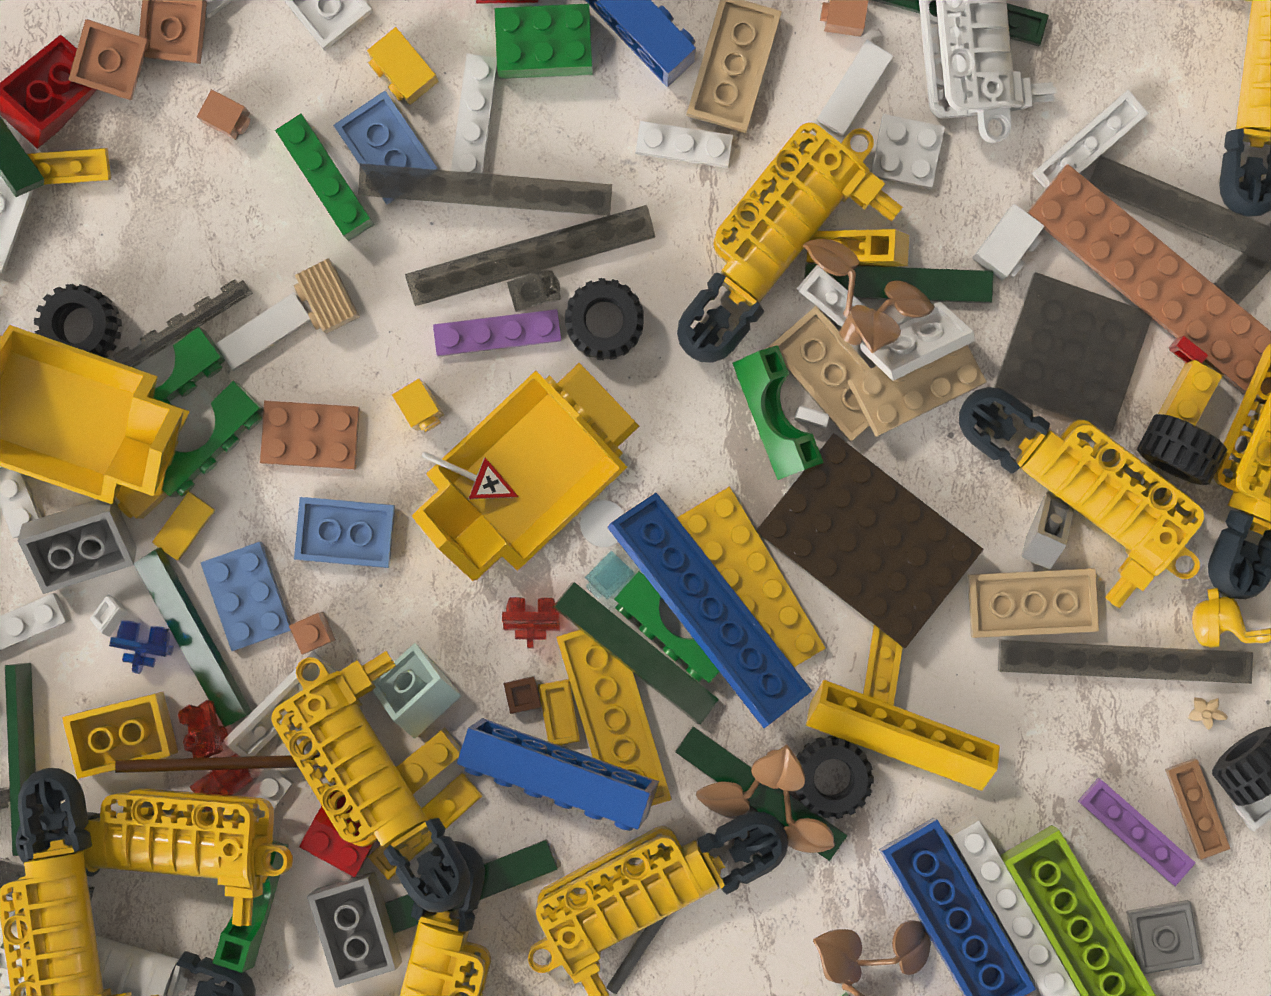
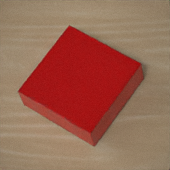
M1185 336L1175 339L1169 347V350L1185 363L1196 360L1202 364L1208 357L1207 353Z

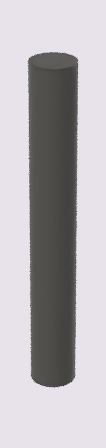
M667 917L643 930L606 986L609 991L614 994L618 993Z

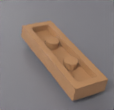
M1194 758L1165 769L1197 858L1202 860L1229 850V843L1198 760Z

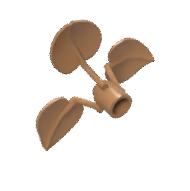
M816 239L808 241L803 245L809 252L810 257L821 269L836 276H845L847 274L849 276L847 302L843 315L847 318L839 331L841 338L849 344L860 345L864 341L870 352L874 353L883 346L895 342L899 338L901 330L893 318L883 313L889 306L895 305L899 313L914 318L927 316L935 308L934 304L930 302L924 293L915 286L903 281H891L886 285L884 291L890 299H887L877 311L863 305L852 307L856 272L853 269L857 268L860 263L857 256L848 247L833 240Z
M787 745L779 750L769 751L766 756L753 763L751 771L755 781L748 791L743 792L742 787L736 783L718 782L707 785L696 792L695 796H697V799L712 811L723 816L735 817L748 812L750 802L747 799L753 795L760 783L773 789L780 788L784 793L786 822L789 825L784 827L788 838V846L806 853L824 852L835 847L834 835L827 825L815 819L804 818L795 822L792 818L789 791H797L804 786L805 774L800 762Z
M915 920L905 921L896 929L892 941L893 951L896 956L890 959L858 960L862 953V942L859 935L849 929L832 930L813 939L821 958L825 978L834 983L842 984V989L849 991L854 996H865L852 987V984L858 982L861 978L862 970L860 966L899 963L903 974L912 975L919 972L926 964L931 946L930 938L922 923Z

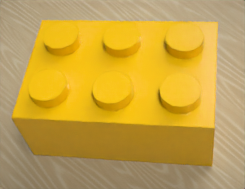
M164 691L62 717L77 779L115 770V760L160 759L178 753Z

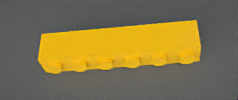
M827 680L822 681L810 702L806 726L982 791L998 769L1000 745Z

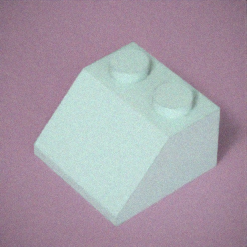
M416 643L394 661L396 667L373 681L376 688L372 690L392 720L414 739L461 697L448 677Z

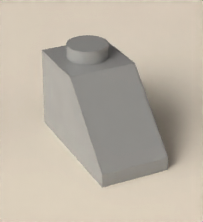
M1046 492L1026 536L1022 557L1047 569H1051L1067 545L1074 509L1059 497Z

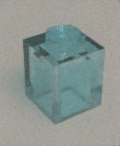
M611 550L585 577L589 581L585 587L597 599H600L603 595L608 600L634 572Z

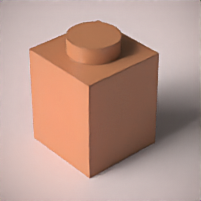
M828 0V3L823 2L820 21L825 22L824 32L861 37L865 27L868 0Z
M212 89L197 115V118L202 123L234 140L237 139L239 134L243 135L246 132L251 120L248 117L250 112L245 106Z
M324 612L316 613L289 625L302 655L336 640Z

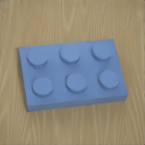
M383 91L333 125L386 205L438 171L437 166L386 91Z
M300 497L294 560L389 568L395 505Z
M257 542L201 562L231 652L291 631L289 628L291 623L262 542Z

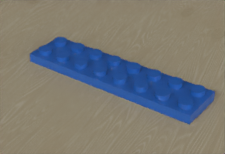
M657 492L609 524L607 527L764 729L812 692L807 683Z

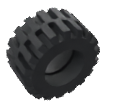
M598 278L599 281L592 282L591 280L586 282L584 287H579L575 291L574 296L570 297L567 303V310H565V325L570 340L584 355L590 358H597V360L617 359L618 356H624L629 353V350L638 343L643 331L644 311L638 296L631 291L629 286L620 284L618 280L612 279V281H608L605 278ZM600 302H610L619 307L623 314V325L616 335L600 338L589 331L586 325V315L593 305Z
M66 284L64 289L61 287L53 289L54 295H45L43 298L46 301L45 305H38L36 311L40 312V317L34 318V325L39 326V330L34 331L35 334L104 358L109 357L107 355L109 350L114 352L117 347L114 341L116 338H121L122 333L118 332V327L122 326V320L117 318L119 311L116 306L111 304L112 300L101 292L81 284L79 286ZM84 307L92 315L93 328L85 340L74 344L69 342L65 336L64 322L73 310Z
M1155 414L1137 447V451L1146 461L1175 477L1197 485H1209L1227 452V448L1218 438L1187 421L1170 415Z
M1271 726L1258 729L1236 742L1218 759L1212 769L1214 778L1237 806L1258 802L1271 794Z
M835 736L816 738L815 742L807 743L804 746L805 749L796 756L805 774V784L795 792L804 806L816 815L819 814L823 818L828 819L830 817L840 819L846 814L851 816L856 813L855 809L859 806L862 808L866 804V797H870L872 793L870 788L871 784H874V776L871 771L873 770L871 763L868 761L865 753L849 741ZM829 759L843 761L847 764L851 773L848 786L842 792L835 795L823 794L814 783L816 769L822 762Z

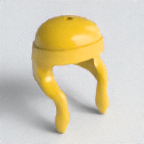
M1218 588L1207 589L1209 600L1198 603L1193 610L1192 626L1197 641L1203 646H1209V648L1220 647V635L1224 631L1233 632L1244 643H1267L1271 641V628L1247 631L1237 601L1234 598L1220 597Z

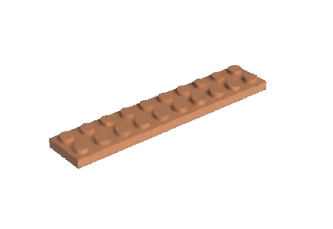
M1066 164L1027 213L1045 226L1043 229L1175 338L1185 336L1207 353L1208 357L1204 361L1245 394L1264 350L1271 344V331L1069 164ZM1270 377L1265 378L1261 384V391L1264 395L1271 392ZM1255 398L1254 400L1258 401L1261 404H1265L1266 400L1259 398Z

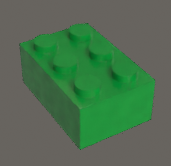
M589 4L494 8L497 72L499 79L593 75Z

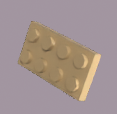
M720 0L686 116L743 133L747 132L782 11L745 0Z
M815 306L769 347L779 346L788 371L823 412L830 416L829 419L851 442L870 425L847 381L871 368L855 349L841 338L836 327Z
M966 345L894 381L878 366H875L849 379L847 382L875 437H878L985 384L987 381L971 350Z
M1095 568L968 575L972 638L1099 632Z

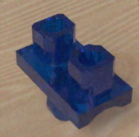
M122 620L117 636L111 637L109 646L135 651L134 654L124 653L122 662L131 663L132 673L140 674L144 666L153 668L155 666L156 659L146 657V653L163 657L172 655L174 646L169 645V628L153 625L150 627L148 641L139 640L141 623Z

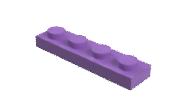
M557 309L433 324L436 354L438 357L561 341Z
M1097 778L1078 800L1083 807L1172 885L1176 886L1195 865V861L1100 778Z

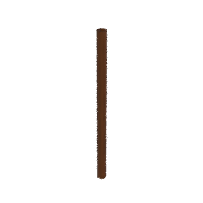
M320 754L315 755L312 759L309 760H314L315 758H318ZM291 755L115 760V773L299 768Z

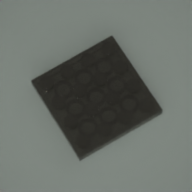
M1034 272L993 388H1000L1028 404L1074 420H1086L1097 428L1112 432L1152 317L1140 308Z

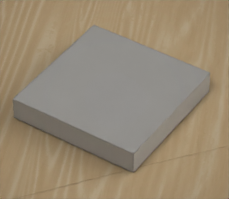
M1189 900L1126 911L1134 957L1143 974L1202 964L1191 902Z

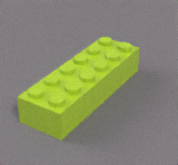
M1051 825L1000 855L1080 996H1156L1059 829Z

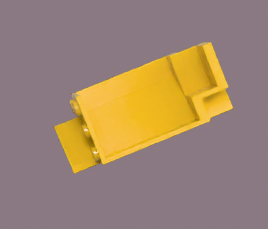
M12 325L8 326L3 336L0 335L1 467L109 504H113L122 485L152 496L154 494L160 495L164 486L166 470L169 465L171 466L179 443V433L186 423L190 411L154 399L158 377L156 375Z
M580 363L558 383L550 375L544 379L537 371H534L442 458V460L477 475L483 459L486 457L518 495V498L468 499L475 481L436 464L426 475L439 490L411 516L434 545L472 581L478 580L501 557L518 571L627 468L619 458L623 453L618 446L640 426Z

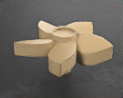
M1194 697V709L1190 712L1188 719L1193 721L1203 720V724L1209 730L1213 726L1214 719L1227 720L1228 716L1224 712L1217 710L1219 698L1206 702L1203 698Z

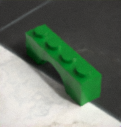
M302 113L275 130L342 235L348 241L375 225Z
M197 327L173 345L175 352L173 372L166 382L155 388L154 399L171 404L170 401L178 395L184 397L197 388L195 383L204 376L208 379L222 370L221 364L226 360L208 333L200 327Z
M776 345L757 351L733 362L737 379L742 387L777 480L824 463L813 434L795 428L783 413L780 392L789 372L779 346Z
M232 381L211 402L215 415V426L209 440L196 450L175 452L171 466L169 465L166 470L162 489L169 497L185 496L195 486L193 480L201 472L205 475L211 471L218 463L215 459L223 451L226 453L231 451L240 441L238 436L246 428L250 431L262 420L260 414L264 411V408L238 382Z
M638 571L614 598L618 602L615 609L628 620L632 616L635 617L642 624L638 629L651 641L655 637L665 644L662 650L675 662L681 658L687 663L689 667L686 671L700 683L704 678L710 683L719 673V670L694 638L677 636L666 628L659 613L661 596L644 574Z
M274 840L272 844L286 846L287 848L289 846ZM274 851L271 853L270 865L274 869H281L284 859L279 852ZM280 875L268 876L266 882L263 883V895L253 898L251 926H235L232 924L231 917L227 926L221 932L213 964L241 973L255 966Z

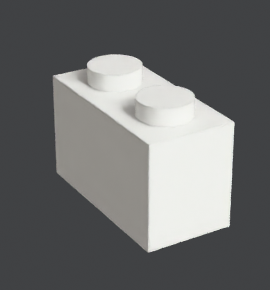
M1013 204L972 259L988 271H993V274L1000 280L1005 279L1008 275L1014 277L1025 263L1021 258L1027 249L1033 252L1043 239V236L1039 233L1045 226L1016 204Z

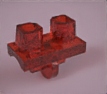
M510 597L506 612H502L503 630H514L516 640H527V649H534V640H546L547 631H560V615L553 608L555 599L540 598L538 599V612H526L525 598Z
M206 700L198 706L188 705L179 711V723L187 726L189 732L183 740L185 751L191 752L193 758H208L223 751L222 743L229 734L226 727L218 726L213 701Z
M235 753V754L232 755L231 757H240V756H239L237 753ZM249 769L212 770L189 787L194 793L233 796L255 780V777ZM204 807L205 811H212L211 807Z

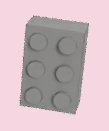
M95 500L23 523L18 537V543L43 594L132 566L135 562L137 550L115 500L113 504Z
M375 871L317 888L307 896L335 988L394 971L403 962Z

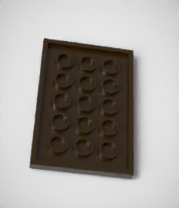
M833 433L819 451L824 463L808 468L801 473L756 532L905 649L984 549Z

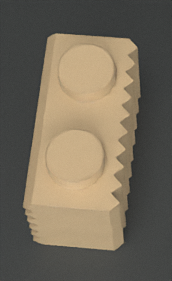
M329 258L295 275L298 283L294 285V288L302 302L308 301L312 309L308 316L316 330L321 328L324 333L328 334L360 318L333 262Z

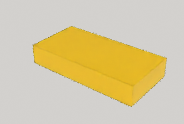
M188 491L152 543L179 561L213 515L215 509Z
M569 679L538 684L548 742L556 745L580 742Z

